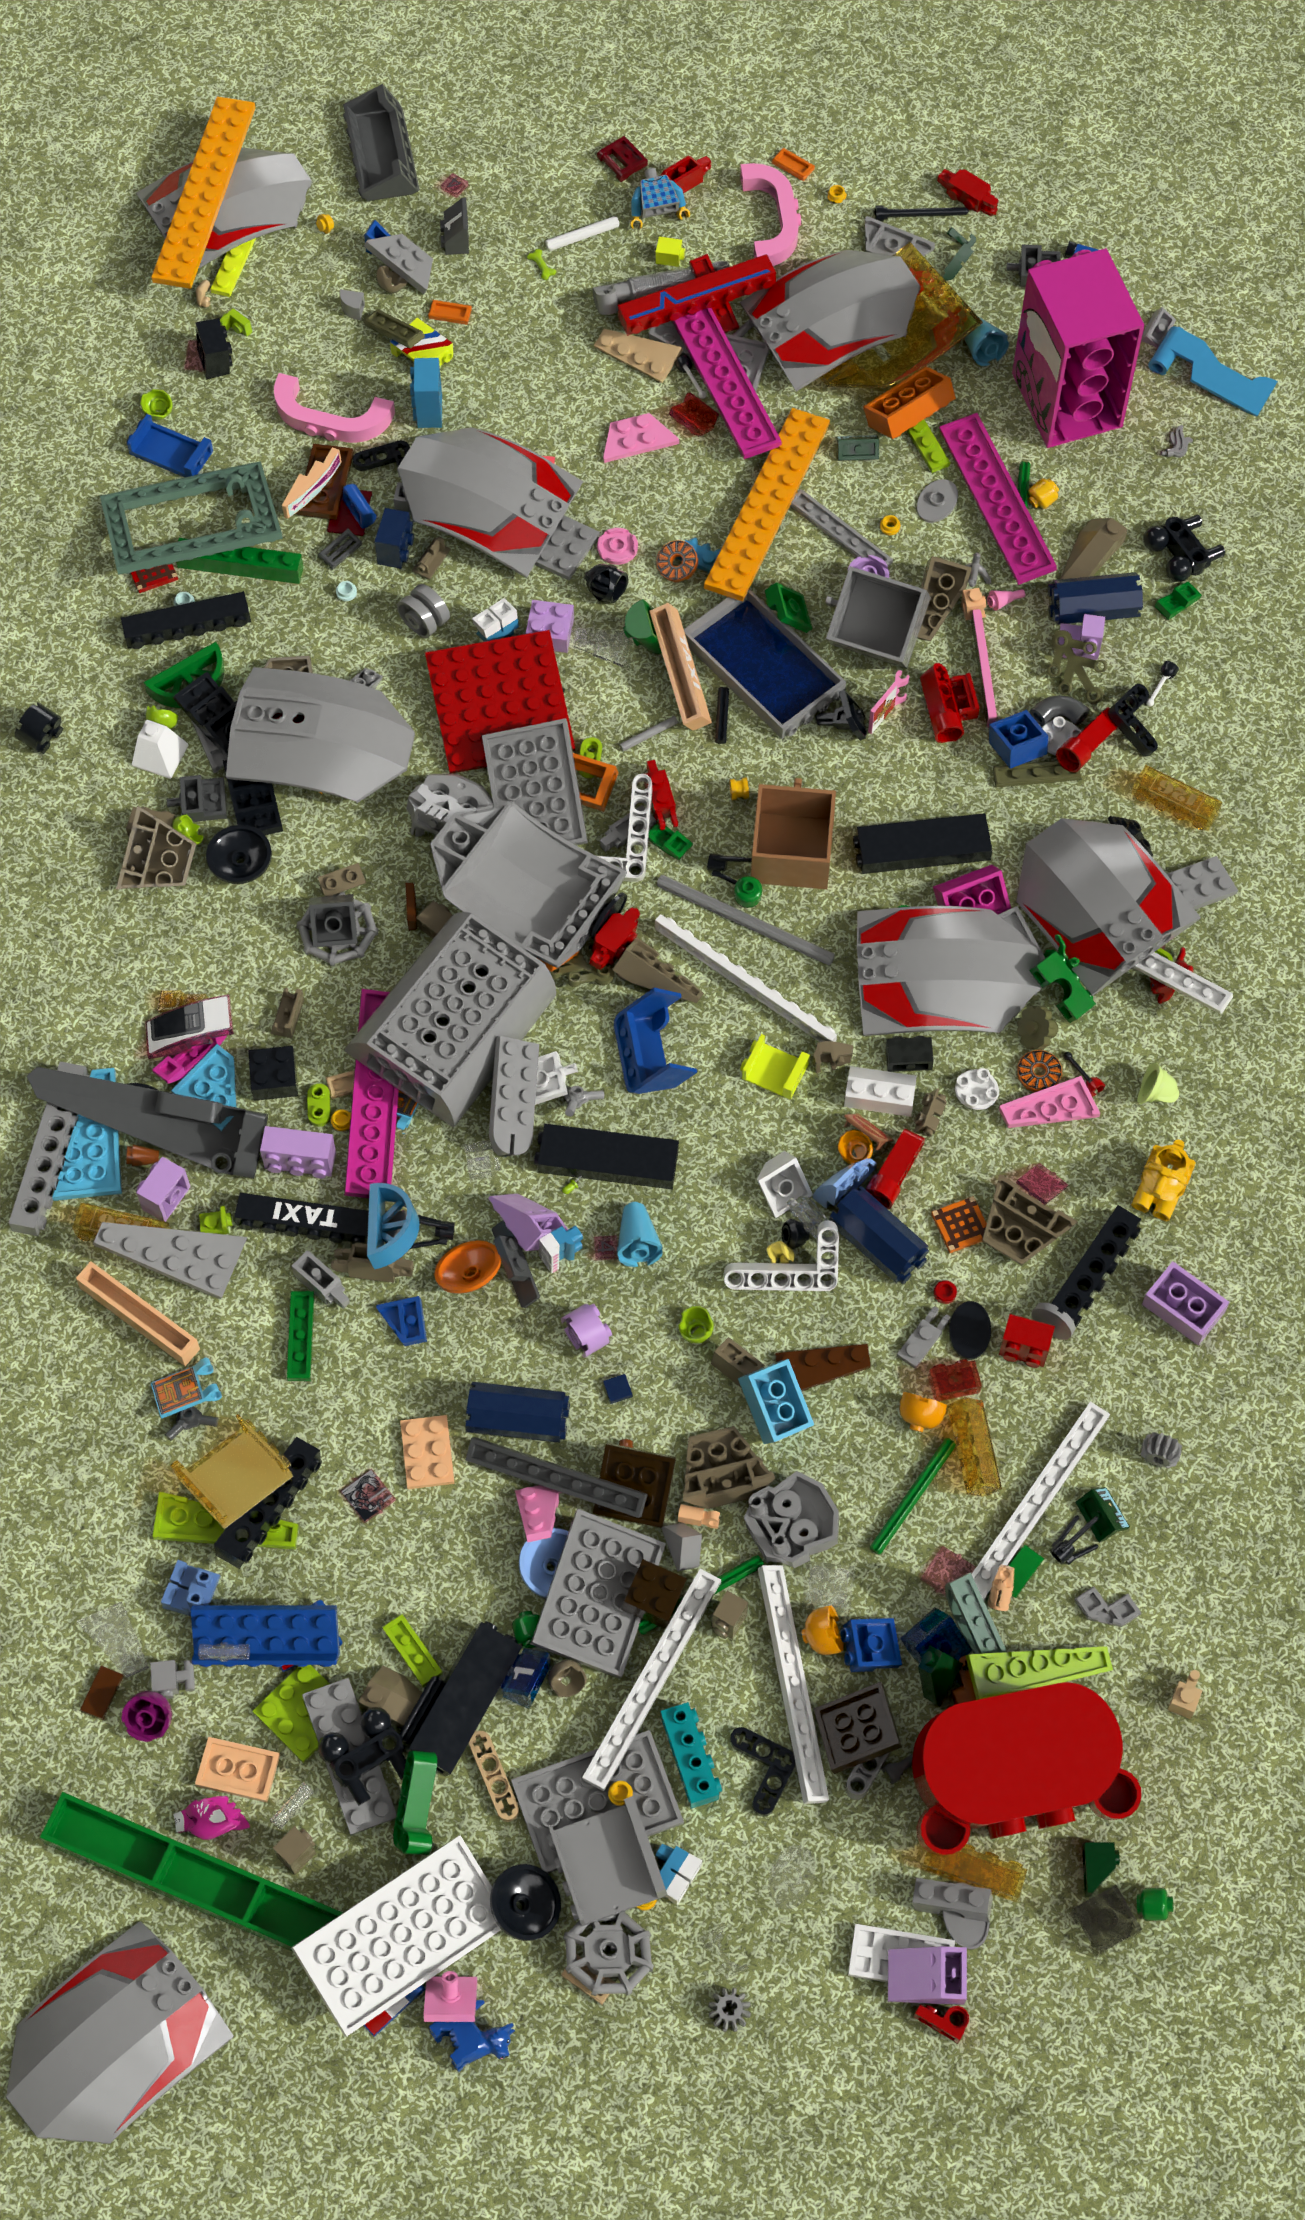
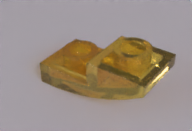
M182 990L161 991L157 1011L166 1014L184 1006L208 1000L206 994H184Z

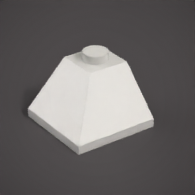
M146 720L137 737L132 766L171 779L188 747V743L167 726Z
M786 1151L767 1161L757 1178L758 1184L775 1218L813 1196L797 1158Z

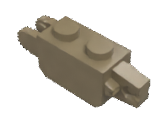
M362 1243L353 1244L351 1249H336L334 1252L336 1259L331 1262L330 1266L331 1269L337 1272L348 1273L351 1278L394 1283L395 1277H412L414 1270L413 1261L403 1259L402 1257L390 1265L374 1270L367 1257V1244Z

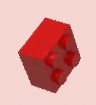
M1009 1314L999 1355L1010 1362H1016V1360L1026 1362L1025 1364L1032 1368L1044 1367L1055 1326Z

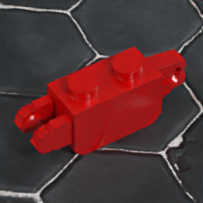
M688 155L663 170L661 175H667L669 180L674 181L682 188L684 194L703 182V176L711 169V160L707 156L695 160L692 156Z
M944 169L938 175L937 182L947 189L946 194L952 200H958L968 210H974L977 213L982 211L990 216L996 215L999 200L991 194L990 184L965 169L959 170L956 174Z
M655 760L647 761L648 773L645 774L652 780L651 811L653 817L658 822L660 830H665L666 824L664 819L670 818L673 828L678 827L676 804L665 769L658 771ZM644 782L645 789L648 787L646 782Z
M632 907L628 909L624 915L620 913L612 914L594 938V945L592 946L593 955L590 958V965L601 970L608 963L612 965L616 959L621 958L627 945H630L638 935L635 933L638 918L640 917V911L637 908Z

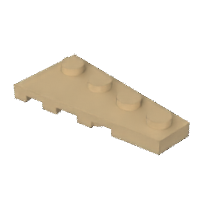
M603 329L594 344L596 349L660 383L666 379L675 361L683 351L682 347L633 335L627 336L625 333Z

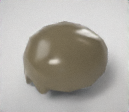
M387 265L380 266L376 272V281L384 291L394 294L406 286L407 281L395 271L389 270L390 267Z
M563 1660L556 1663L550 1669L548 1681L558 1697H570L579 1693L585 1687L587 1677L582 1667L576 1661ZM569 1676L571 1678V1682L567 1686H565V1684H562L561 1680L562 1678Z

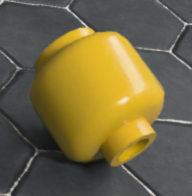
M1041 478L1029 488L1030 498L1028 501L1034 508L1039 506L1041 509H1047L1058 499L1059 488L1050 478L1047 480Z

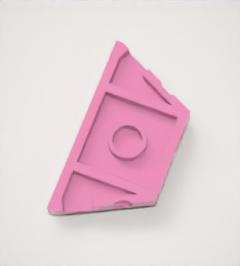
M650 413L611 422L603 461L606 463L679 444V438Z

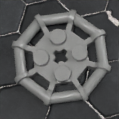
M340 892V894H336V895H346V894H345V892ZM354 899L355 909L358 910L355 912L357 937L360 934L365 936L359 946L355 944L326 946L332 950L331 954L318 947H313L308 931H312L308 908L296 925L304 945L303 951L307 955L311 954L330 963V966H335L337 963L355 958H363L365 951L379 931L375 926L371 905ZM364 916L366 928H360L358 918ZM346 948L352 949L351 951L337 954V951Z
M625 1911L599 1920L616 1921L615 1925H600L598 1921L590 1923L593 1931L587 1937L580 1936V1934L588 1925L582 1926L579 1920L563 1936L566 1943L567 1966L565 1969L567 1973H571L594 1996L597 1994H625L626 1996L632 1994L635 1986L648 1972H652L654 1968L651 1961L650 1932L644 1930ZM621 1923L634 1933L635 1936L631 1937L629 1934L627 1936L620 1927ZM640 1943L641 1958L635 1956L634 1944ZM576 1944L583 1946L584 1958L579 1960L576 1958ZM606 1946H610L611 1950H615L612 1956H607L603 1953ZM586 1965L591 1973L598 1975L596 1982L581 1967ZM631 1965L638 1966L639 1968L627 1979L625 1972ZM603 1977H618L620 1983H601Z

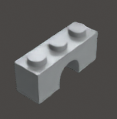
M916 1878L912 1903L916 1911L940 1914V1911L948 1910L960 1913L966 1919L989 1922L993 1896L991 1889Z

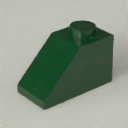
M931 1645L923 1654L918 1669L923 1697L940 1707L963 1663Z
M1085 1842L1083 1844L1082 1858L1085 1897H1091L1114 1872L1116 1865H1119V1850H1115L1114 1842Z

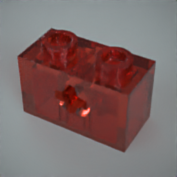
M962 1359L952 1365L938 1364L929 1369L928 1379L934 1400L938 1402L978 1394L981 1391L982 1384L975 1360L968 1361L967 1359ZM951 1376H954V1378H955L956 1380H958V1381H957V1382H954V1379H952V1378H950V1377H951Z

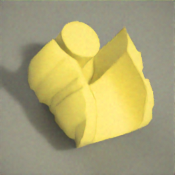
M778 1241L767 1247V1254L771 1263H776L777 1258H780V1263H789V1260L794 1261L795 1254L793 1250L784 1242Z

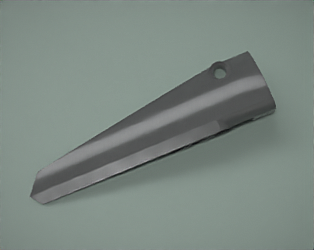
M36 1067L27 1075L36 1097L197 1162L213 1169L217 1173L250 1179L255 1177L264 1129L268 1121L267 1113L42 1067ZM234 1116L222 1131L212 1124H221L227 1117ZM219 1156L225 1157L228 1161L225 1169L219 1168L216 1164Z

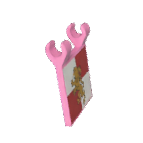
M901 670L896 672L895 682L870 710L868 727L870 734L875 731L895 705L903 703L907 699L906 693L903 697L897 696L900 692L898 688L907 685L909 682V675L904 679L900 678L902 675Z

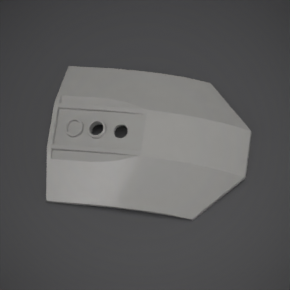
M253 667L240 690L230 728L226 778L304 788L335 795L358 803L407 771L415 732L379 690L357 682L320 674ZM276 713L283 714L279 719L272 718ZM297 715L305 717L301 723H294L293 718Z

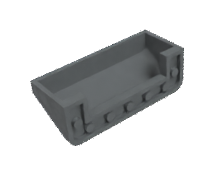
M381 84L343 104L345 111L343 117L348 126L346 131L351 141L349 146L354 156L352 161L356 167L357 173H355V176L359 182L360 188H358L362 199L374 201L412 195L420 190L405 116L399 101Z

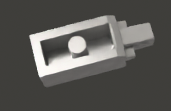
M308 1250L291 1265L294 1277L310 1291H314V1294L326 1305L334 1301L344 1309L350 1303L349 1298L343 1293L345 1288L342 1286L339 1277Z

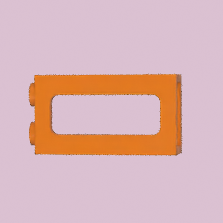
M573 753L575 769L577 771L602 778L596 797L579 792L581 805L604 812L619 773L617 767Z

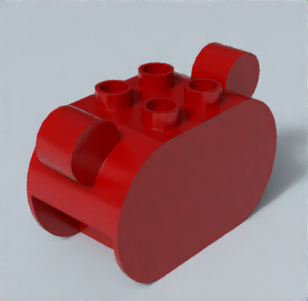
M1063 1682L959 1703L930 1719L920 1731L912 1754L914 1783L919 1796L928 1807L919 1817L916 1826L917 1838L921 1846L929 1853L937 1856L951 1855L960 1851L967 1844L971 1828L987 1826L990 1839L1026 1832L1024 1818L1036 1816L1038 1829L1076 1821L1073 1808L1087 1803L1094 1814L1104 1820H1119L1132 1815L1138 1809L1141 1802V1787L1132 1773L1120 1768L1123 1755V1740L1119 1724L1111 1708L1093 1690L1077 1683Z

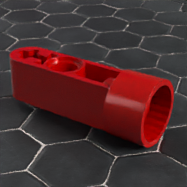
M935 663L920 676L935 740L939 743L957 741L964 735L961 717L956 705L948 671L942 664Z
M1106 707L1076 737L1069 738L1056 751L1057 761L1065 770L1078 772L1091 759V753L1117 728L1108 715L1109 707Z
M907 1129L903 1130L879 1173L873 1175L865 1189L887 1209H891L900 1194V1186L926 1138Z

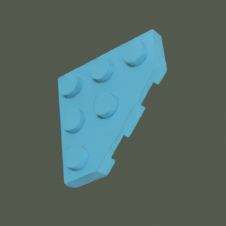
M216 1044L171 1090L172 1093L223 1103V1105L237 1108L234 1057ZM234 1116L227 1117L221 1124H212L222 1131Z

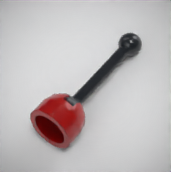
M1071 1052L1064 1053V1059L1069 1060L1087 1080L1086 1086L1092 1097L1097 1095L1094 1093L1096 1089L1098 1093L1104 1090L1105 1084L1101 1079L1097 1077L1090 1078L1072 1058Z

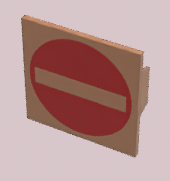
M846 1114L844 1116L847 1121L844 1127H850L852 1124L878 1143L875 1150H881L886 1142L893 1141L890 1136L860 1114Z

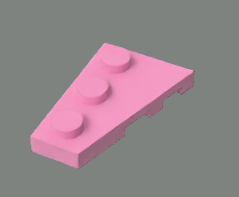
M541 1485L515 1490L527 1543L551 1538L555 1522V1511L558 1508L559 1494L561 1492Z

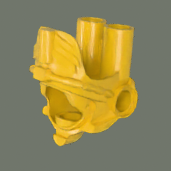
M1175 1140L1173 1145L1153 1146L1141 1175V1183L1131 1203L1134 1209L1147 1213L1153 1203L1156 1205L1152 1213L1153 1216L1166 1222L1170 1220L1179 1197L1185 1192L1196 1164L1183 1150L1184 1142L1182 1140ZM1168 1164L1173 1165L1172 1169L1167 1168Z

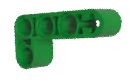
M409 1751L407 1755L393 1831L394 1845L403 1854L429 1855L432 1849V1835L426 1829L437 1769V1755L434 1752Z

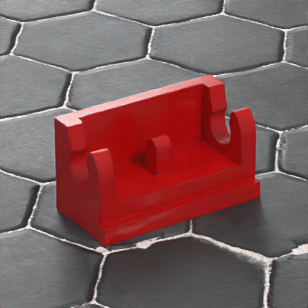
M966 673L965 675L951 677L950 682L961 721L977 719L980 708L971 674Z

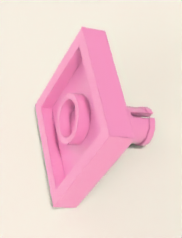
M447 1971L442 1977H432L426 1981L424 2022H475L477 1977H458L454 1971Z

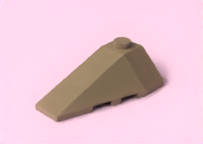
M382 1666L369 1681L359 1700V1706L364 1711L372 1707L385 1709L390 1714L391 1724L402 1729L422 1692L404 1675Z

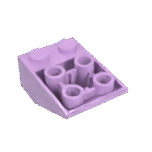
M520 1194L496 1195L488 1198L493 1204L494 1210L504 1220L506 1227L518 1240L519 1246L525 1251L539 1250V1239L561 1226L566 1231L568 1230L556 1212Z
M940 1946L888 1949V2002L965 2004L967 2000V1947Z

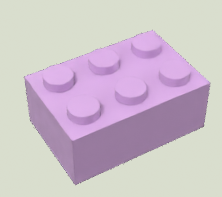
M265 1126L260 1152L264 1167L268 1171L273 1173H280L281 1170L289 1171L296 1176H302L303 1173L312 1174L313 1177L323 1179L326 1176L332 1177L336 1157L333 1134Z
M1172 1261L1146 1293L1142 1305L1199 1346L1226 1312L1229 1301Z

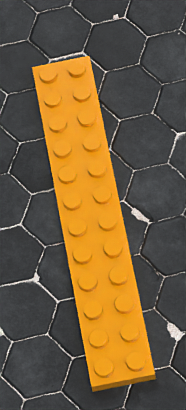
M217 96L151 277L153 283L188 289L192 288L256 108L255 102Z
M795 408L791 409L779 433L782 445L770 451L704 583V589L742 602L744 601L830 425L829 419Z

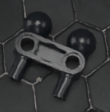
M1198 514L1185 520L1178 517H1170L1166 520L1165 524L1151 526L1143 535L1144 545L1150 551L1158 552L1167 547L1174 557L1166 565V573L1175 582L1185 581L1190 575H1200L1204 569L1211 565L1212 561L1225 556V549L1221 544L1206 550L1191 531L1202 526V519Z
M380 1707L369 1708L363 1713L360 1722L362 1731L372 1739L349 1752L347 1739L337 1732L325 1734L318 1743L319 1756L323 1761L330 1764L333 1776L340 1783L341 1787H348L358 1806L371 1799L360 1780L361 1776L383 1762L390 1761L400 1779L403 1780L406 1758L403 1755L405 1747L402 1744L401 1736L391 1727L392 1720L390 1714ZM385 1738L392 1739L395 1744L394 1749H385L382 1745V1740ZM344 1763L349 1764L352 1767V1774L348 1776L343 1775L339 1770V1766Z

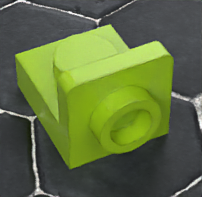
M234 308L225 313L220 319L221 326H225L226 331L232 327L236 333H242L246 337L252 333L250 320Z
M220 1206L221 1211L199 1214L200 1231L213 1234H229L228 1227L233 1226L231 1212L227 1213L225 1206Z

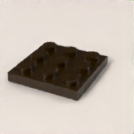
M606 1443L599 1478L646 1493L647 1498L642 1517L640 1518L598 1504H594L593 1514L662 1528L664 1526L676 1457Z
M882 1682L814 1708L833 1774L902 1748Z

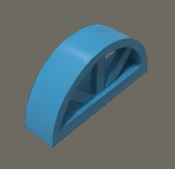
M372 1183L369 1189L367 1257L375 1270L390 1265L401 1258L414 1244L420 1226L418 1214L409 1196L401 1188L387 1183ZM385 1201L395 1202L385 1213ZM403 1207L407 1208L406 1220L387 1223ZM401 1229L394 1238L385 1233Z

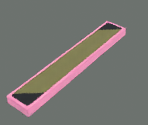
M980 609L972 611L971 625L986 725L989 727V724L996 722L997 713L982 613Z

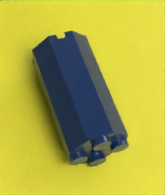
M1136 572L1053 580L1052 584H1048V596L1051 597V605L1048 606L1049 616L1053 617V621L1058 625L1061 623H1082L1084 614L1103 616L1105 620L1141 617V613L1138 610L1143 609L1142 585L1137 586L1136 582L1140 580V576Z
M862 1186L858 1187V1190L856 1188L851 1190L838 1203L839 1211L837 1214L834 1211L831 1213L829 1221H833L837 1225L838 1232L895 1283L905 1284L912 1275L910 1272L915 1268L920 1269L926 1263L927 1258L925 1256L929 1252L928 1245Z
M472 1382L466 1414L470 1416L469 1420H466V1432L560 1443V1440H566V1418H569L570 1396H567L566 1392Z

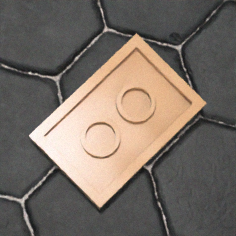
M447 1415L401 1420L407 1489L455 1484Z
M208 1737L195 1786L267 1803L280 1753Z

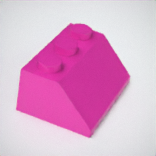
M994 865L986 866L933 886L938 906L990 909L997 915L1011 909L1002 870Z

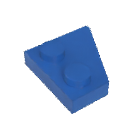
M420 1296L376 1305L377 1310L404 1346L427 1342Z

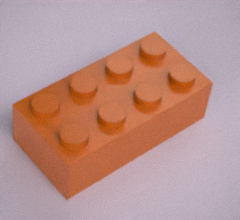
M926 366L872 400L863 408L868 426L894 439L909 428L916 426L923 419L930 417L937 410L947 406L956 397L951 378Z

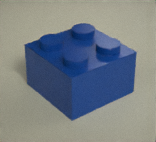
M1027 710L989 724V744L1010 769L1047 755L1048 735Z

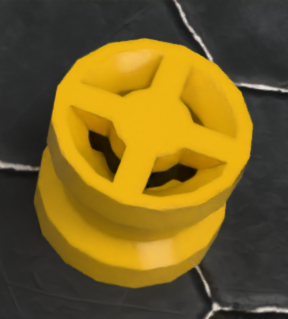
M747 777L737 781L729 779L731 800H736L740 797L749 799Z

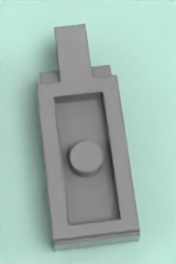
M643 805L636 808L637 811L646 809ZM630 813L609 826V830L605 832L606 836L600 839V847L605 852L613 846L618 848L628 842ZM651 813L649 828L656 824V819ZM636 824L633 827V830L638 833L645 829L643 824Z

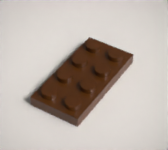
M313 443L305 476L308 475L315 461L324 463L332 447L340 450L342 462L324 488L305 507L296 513L297 515L337 520L343 498V488L346 486L354 455L353 448Z

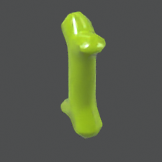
M535 249L534 253L527 255V259L536 262L542 272L541 279L548 280L550 276L556 274V270L549 268L542 259L541 249Z

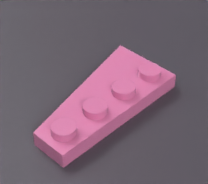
M1082 1076L999 1106V1111L1008 1128L1097 1118L1100 1116V1112Z

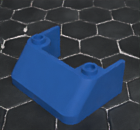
M652 988L616 1015L614 1030L625 1086L628 1092L642 1094L676 1088L697 1073L696 1068L672 1063L666 1065L660 1030L669 1022L668 1007L682 997L681 993Z

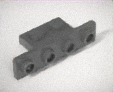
M502 1220L492 1228L495 1238L493 1241L500 1255L508 1280H511L520 1305L522 1308H526L538 1300L540 1294L522 1248L518 1244V1240L506 1227L504 1220Z

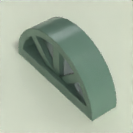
M971 1572L945 1585V1593L950 1610L973 1654L1007 1652Z

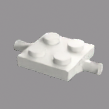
M557 1051L538 1057L535 1105L568 1094L565 1083L566 1075L578 1072L576 1063L563 1067Z

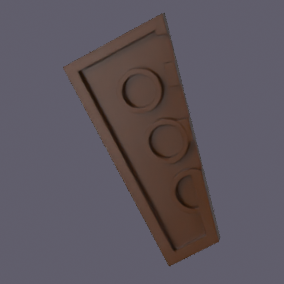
M868 1344L775 1353L776 1362L789 1359L801 1392L871 1367Z

